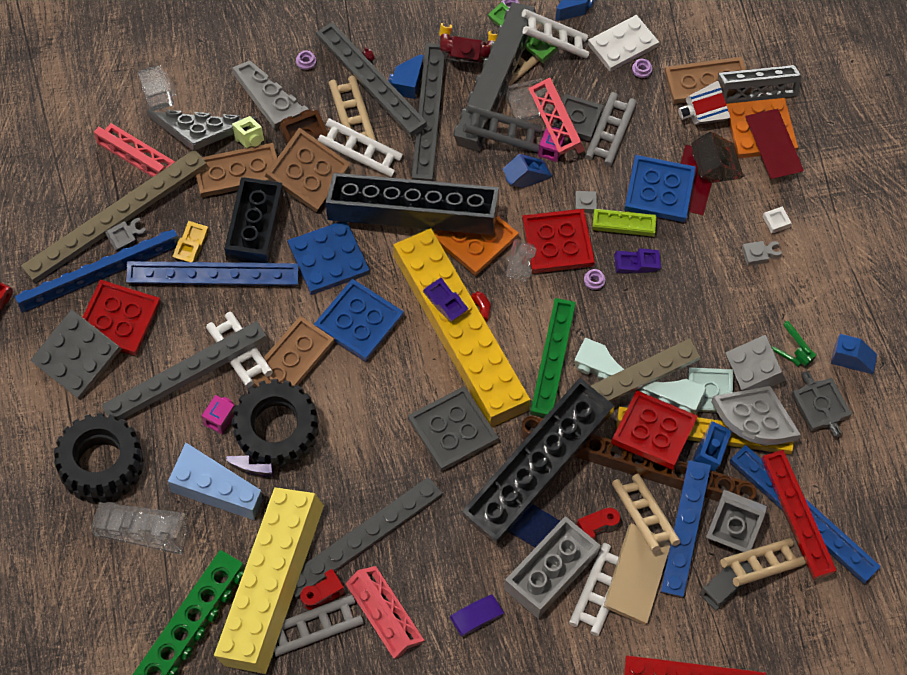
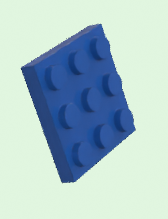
M635 155L624 210L685 222L696 167Z
M340 221L287 240L289 249L296 264L299 265V271L310 295L347 283L351 279L355 280L370 274L367 263L347 222Z
M351 279L314 325L333 337L336 343L366 362L402 319L404 311L356 280Z

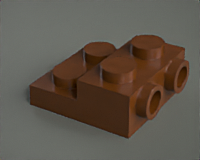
M307 109L300 113L301 116L296 118L292 116L284 118L278 127L286 145L299 127L317 140L320 134L325 137L328 135L318 109L314 111Z

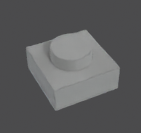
M576 191L575 209H584L585 213H594V209H597L596 191Z

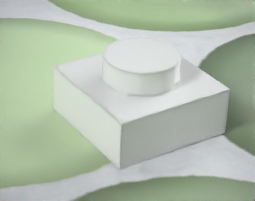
M783 206L763 214V219L771 234L790 228L792 224Z

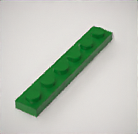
M554 299L530 415L545 417L554 407L576 304L574 301Z

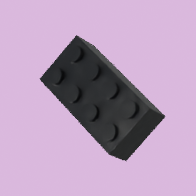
M241 177L224 248L226 261L235 263H269L284 197L283 183Z

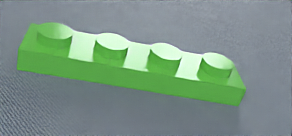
M501 2L488 14V17L499 27L503 25L505 12L510 8ZM529 36L525 45V49L542 63L557 52L556 46Z

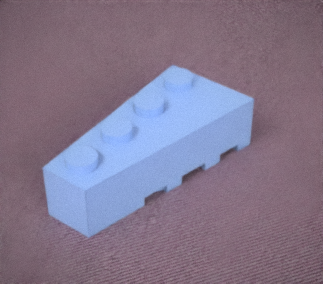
M185 443L168 480L170 491L252 520H255L263 501L260 489L188 443Z

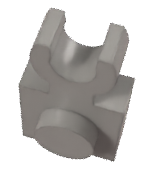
M135 218L129 226L124 221L105 232L115 251L135 240L133 234L141 235L146 230L145 228L141 230L135 228V224L140 221V218Z
M763 241L743 244L742 250L747 266L768 263L769 257L771 259H779L782 252L772 250L778 248L779 242H771L768 246H765Z

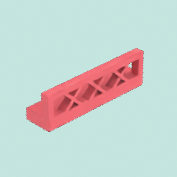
M551 78L528 88L559 154L562 155L574 148L578 154L585 151ZM546 87L547 93L545 98L537 97L535 92ZM546 104L555 105L552 114L544 112ZM554 119L563 122L560 130L552 129ZM562 136L569 137L572 141L563 147H560L559 144Z
M112 123L105 130L98 126L94 131L97 144L151 177L166 169L160 163L168 164L167 167L175 163L172 159ZM113 131L118 134L119 138L112 135L111 132ZM127 143H133V144H135V147H136V148L132 147L131 145H129V144H127ZM144 153H150L152 155V158H150Z
M376 566L358 570L345 583L394 659L401 657L408 648L421 645L425 641ZM372 574L376 582L372 581L368 575ZM381 594L385 595V596L387 597V599L389 600V602H388L387 600L383 599V597L381 596ZM393 612L396 613L401 620L397 619L394 616ZM406 632L411 634V636L413 637L412 640L409 639Z

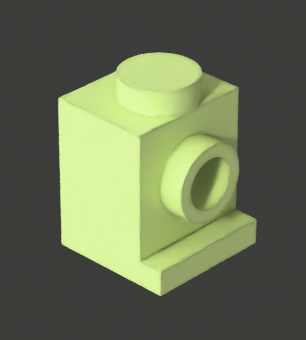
M249 116L232 124L235 140L246 148L259 146L264 141L262 127L252 117ZM248 126L249 130L244 131V130L242 129V128Z

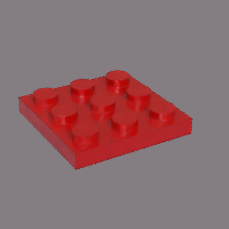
M584 209L522 215V224L532 274L594 267L595 261Z
M100 279L82 318L121 347L120 351L136 356L161 300L159 297Z
M636 390L612 438L611 444L673 470L698 416Z

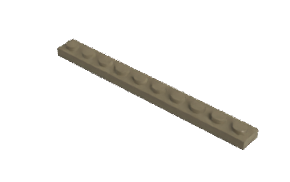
M192 150L22 264L21 267L33 283H37L105 237L107 230L124 221L127 222L208 167L207 163L196 150Z

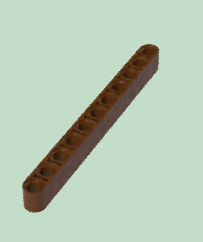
M536 416L524 418L521 426V438L525 440L532 432L526 428H536L543 418ZM595 434L575 456L576 458L631 475L639 474L641 478L679 490L683 488L685 477L679 478L675 473H681L685 476L688 463L678 460L672 470L611 444V439ZM590 447H597L599 451H593ZM612 453H617V454H619L621 457L615 458V457H613L611 454H612ZM632 460H639L642 464H635ZM659 466L663 471H657L654 467ZM710 470L704 497L719 502L723 493L719 486H724L729 492L741 496L740 493H746L750 497L747 499L754 501L757 490L750 482Z

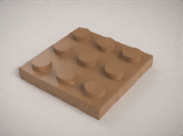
M299 127L265 177L270 181L283 183V190L317 212L328 195L333 173L343 174L350 163Z

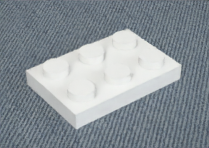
M635 15L589 39L588 46L611 72L657 48L659 41L641 19Z

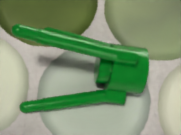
M785 321L783 326L800 346L794 353L796 358L772 346L774 352L792 361L797 367L800 364L806 367L816 358L817 354L808 347L791 323Z

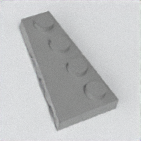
M251 61L233 67L232 73L274 129L279 127L280 123H282L281 120L289 116L296 118L301 116V112L308 109L305 105L301 106L297 103V99L294 96L285 93L282 90V86L277 82L273 83L268 79V75Z

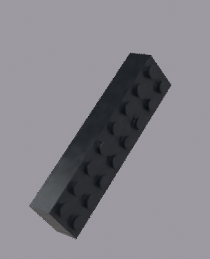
M333 173L326 199L327 220L494 235L499 208V187Z
M579 378L462 510V516L497 546L614 412V405L583 379Z

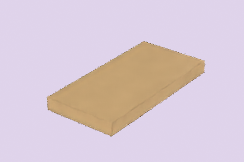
M632 523L628 525L604 602V608L645 625L648 623L671 542L669 540L658 543L660 549L652 552L638 527Z

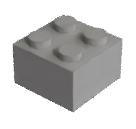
M766 335L725 352L742 391L765 386L772 387L786 381Z
M723 490L706 538L742 552L751 550L765 516L767 506Z

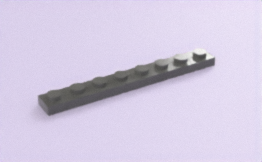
M333 22L316 32L320 41L410 137L427 127L426 120Z
M426 43L419 114L426 120L427 127L416 134L412 180L433 181L445 53L441 51L440 44Z
M255 321L102 404V407L108 417L112 414L117 416L118 421L268 341L267 336L259 323Z
M427 477L305 563L293 594L295 599L300 598V593L306 586H315L325 580V572L333 569L334 572L338 571L441 498L442 492Z

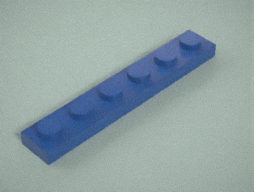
M688 461L674 531L680 539V543L676 546L670 545L660 593L684 597L711 465Z

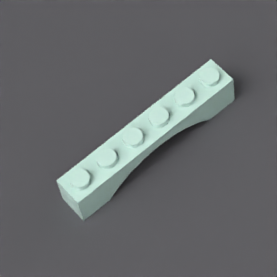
M588 338L584 339L574 360L578 371L587 375L589 373L594 374L599 380L624 370L612 358L605 345ZM688 379L674 382L654 381L637 389L642 393L695 415L706 394L705 386Z

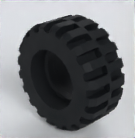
M271 379V383L266 384L265 380L258 382L260 386L248 388V394L246 396L242 394L238 399L239 405L234 407L232 426L236 441L244 454L253 459L256 464H272L273 468L275 465L285 468L287 467L286 464L291 462L294 465L299 462L298 459L303 456L305 458L309 454L308 450L310 447L313 448L316 443L315 438L319 434V419L315 405L308 393H304L303 389L298 385L293 386L290 381L284 380L283 383H279L278 379ZM272 406H284L291 409L297 419L295 431L290 437L280 442L264 441L255 430L257 417L262 411Z
M97 413L95 417L89 414L85 415V419L81 421L79 419L74 420L72 427L67 426L62 431L64 436L58 437L56 441L58 447L54 448V463L62 484L65 485L69 493H74L76 498L83 500L86 497L87 502L95 503V500L106 503L108 502L107 499L112 497L114 500L119 499V494L122 492L127 494L131 490L130 485L137 484L139 481L138 474H142L143 471L142 462H144V457L135 430L129 427L128 422L123 419L118 421L117 416L112 414L109 417H105L104 413ZM108 444L120 451V455L114 465L104 471L89 472L83 470L78 465L83 453L95 445Z

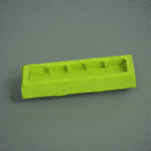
M594 209L592 230L655 236L656 215Z

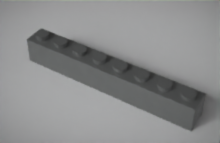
M512 2L510 9L506 10L504 23L498 28L497 39L492 42L489 57L484 60L482 73L476 78L475 89L469 94L468 105L497 113L529 38L528 35L523 34V28L528 26V19L522 17V11L527 9L536 13L535 7ZM464 108L461 113V121L454 128L453 136L458 146L480 151L485 138L463 132L464 125H471L472 114L466 113V108ZM480 117L479 128L489 130L490 119Z

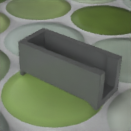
M748 561L740 563L746 574L754 572ZM729 566L714 577L707 586H703L699 595L716 611L746 584L738 587L733 584V578L737 576L731 566Z

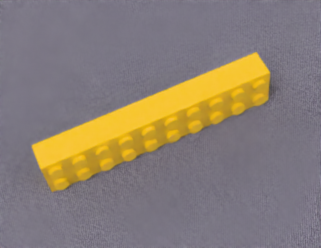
M430 228L393 244V257L474 401L491 427L529 411L530 398L432 229ZM439 278H442L453 293L456 292L468 307L466 312L451 322L423 293L426 287Z

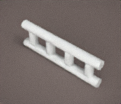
M527 9L522 11V17L528 19V26L523 28V34L580 57L587 58L589 56V51L584 50L582 41L585 42L587 40V34ZM536 22L544 25V33L537 30ZM552 29L559 31V39L552 37ZM567 35L574 38L575 45L568 43Z
M330 118L328 119L325 126L331 129L327 137L320 134L319 142L389 177L393 176L395 170L390 168L393 159L400 161L402 153ZM338 132L349 137L345 146L334 141ZM356 141L368 146L364 155L352 150ZM375 150L386 155L382 164L371 159Z
M232 312L226 313L225 318L227 321L217 327L212 322L207 324L206 328L216 343L224 339L221 334L233 328L237 332L243 329ZM256 347L229 361L247 388L254 384L251 379L252 377L261 372L266 377L273 373ZM253 357L257 365L246 371L241 363Z
M603 543L569 621V624L577 627L580 621L593 626L590 633L595 636H599L609 610L603 607L606 596H600L592 591L597 581L610 586L612 577L601 573L605 561L614 565L618 561V556L609 553L611 546L607 543ZM588 601L601 606L597 617L584 612Z

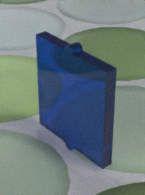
M533 504L509 533L536 548L560 520Z

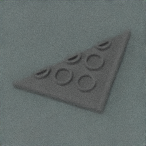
M153 109L147 110L149 118L193 151L233 135L232 124L244 119L239 118V115L223 114V117L211 116L210 113L194 112V115L174 110H166V113L155 112ZM251 116L257 122V118L255 116Z

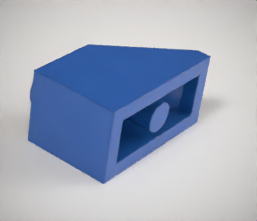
M561 0L556 9L555 20L562 21L585 15L588 8L591 9L595 0Z
M418 55L396 66L394 74H390V84L403 97L415 99L423 70L424 55Z
M518 154L503 168L507 182L512 186L521 188L552 177L544 160L523 154Z
M839 334L834 345L830 364L873 374L877 353L862 339Z
M712 421L699 443L692 461L711 465L710 470L715 471L721 463L731 431Z

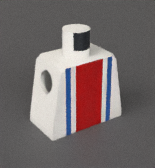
M719 81L686 98L687 106L678 109L680 118L683 120L692 117L694 125L721 122L730 118Z

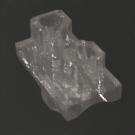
M520 240L513 241L511 254L505 258V261H508L505 277L526 282V278H529L531 274L529 266L531 258L536 253V248L533 244Z

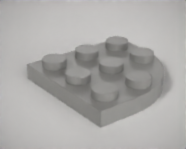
M771 386L713 396L711 403L728 429L748 441L763 446L797 441L801 435Z

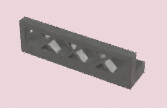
M795 65L722 72L718 73L717 80L722 86L725 102L736 103L798 96L801 74ZM788 83H794L793 90L785 91L783 88ZM769 85L776 86L771 92L766 93L764 91ZM750 87L757 88L752 94L747 95L745 93ZM728 90H738L733 96L727 97Z

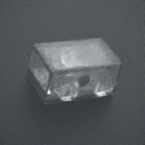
M161 65L137 71L142 91L151 112L174 105L173 96H176L173 84H170L168 72H163Z

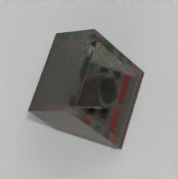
M710 131L691 143L692 155L698 166L697 172L702 179L716 183L744 177L733 142Z

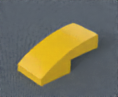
M188 221L183 237L179 238L172 257L185 262H194L205 242L209 228Z

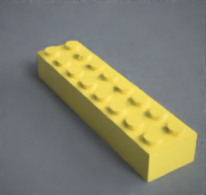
M274 487L214 656L224 666L266 674L324 507L315 493Z

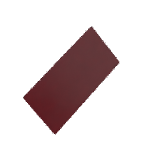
M778 108L745 116L770 179L804 171Z
M685 145L680 164L696 167L688 211L703 216L720 153Z

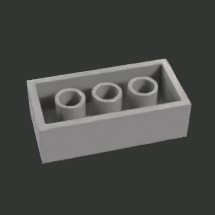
M565 516L505 579L504 590L539 619L598 555L600 544Z

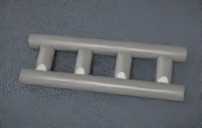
M611 92L585 154L587 160H592L594 155L606 158L604 162L606 166H612L637 104V101L633 98L629 100L628 104L618 101V94L615 92ZM613 107L625 111L622 119L610 116ZM607 123L618 126L615 135L604 132ZM600 139L612 142L609 151L597 147Z
M353 595L285 619L277 640L279 646L274 649L275 656H280L364 624L361 615L353 617L349 605L355 604ZM341 609L345 621L332 626L328 613ZM319 617L323 629L310 634L306 622ZM297 625L301 638L288 642L284 630Z

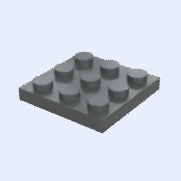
M71 309L30 361L81 400L122 348Z
M465 386L408 415V421L441 472L498 442L499 439Z

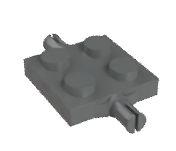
M809 370L803 372L801 376L806 385L801 389L793 391L792 397L810 431L813 432L829 427L834 438L842 436L843 433L837 423L850 418L852 413L833 378L814 381Z

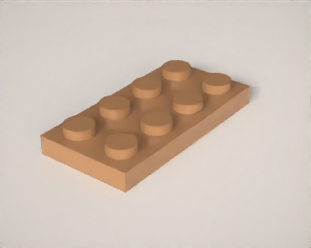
M736 57L665 67L664 73L673 104L685 103L688 96L718 81V73L746 70L743 58ZM750 87L745 93L751 94L752 88ZM728 90L727 97L733 96L738 90Z
M269 143L202 157L208 167L196 175L201 198L238 190L241 177L270 181L265 175L277 159L274 144Z
M299 316L264 356L273 373L266 377L261 372L252 377L251 379L254 382L252 386L257 388L260 386L258 382L264 380L266 384L271 383V379H278L279 383L287 380L293 386L299 385L335 343L334 338Z

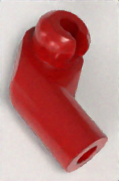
M480 291L472 293L471 298L475 304H478L480 307L479 312L485 322H487L491 303L484 293Z

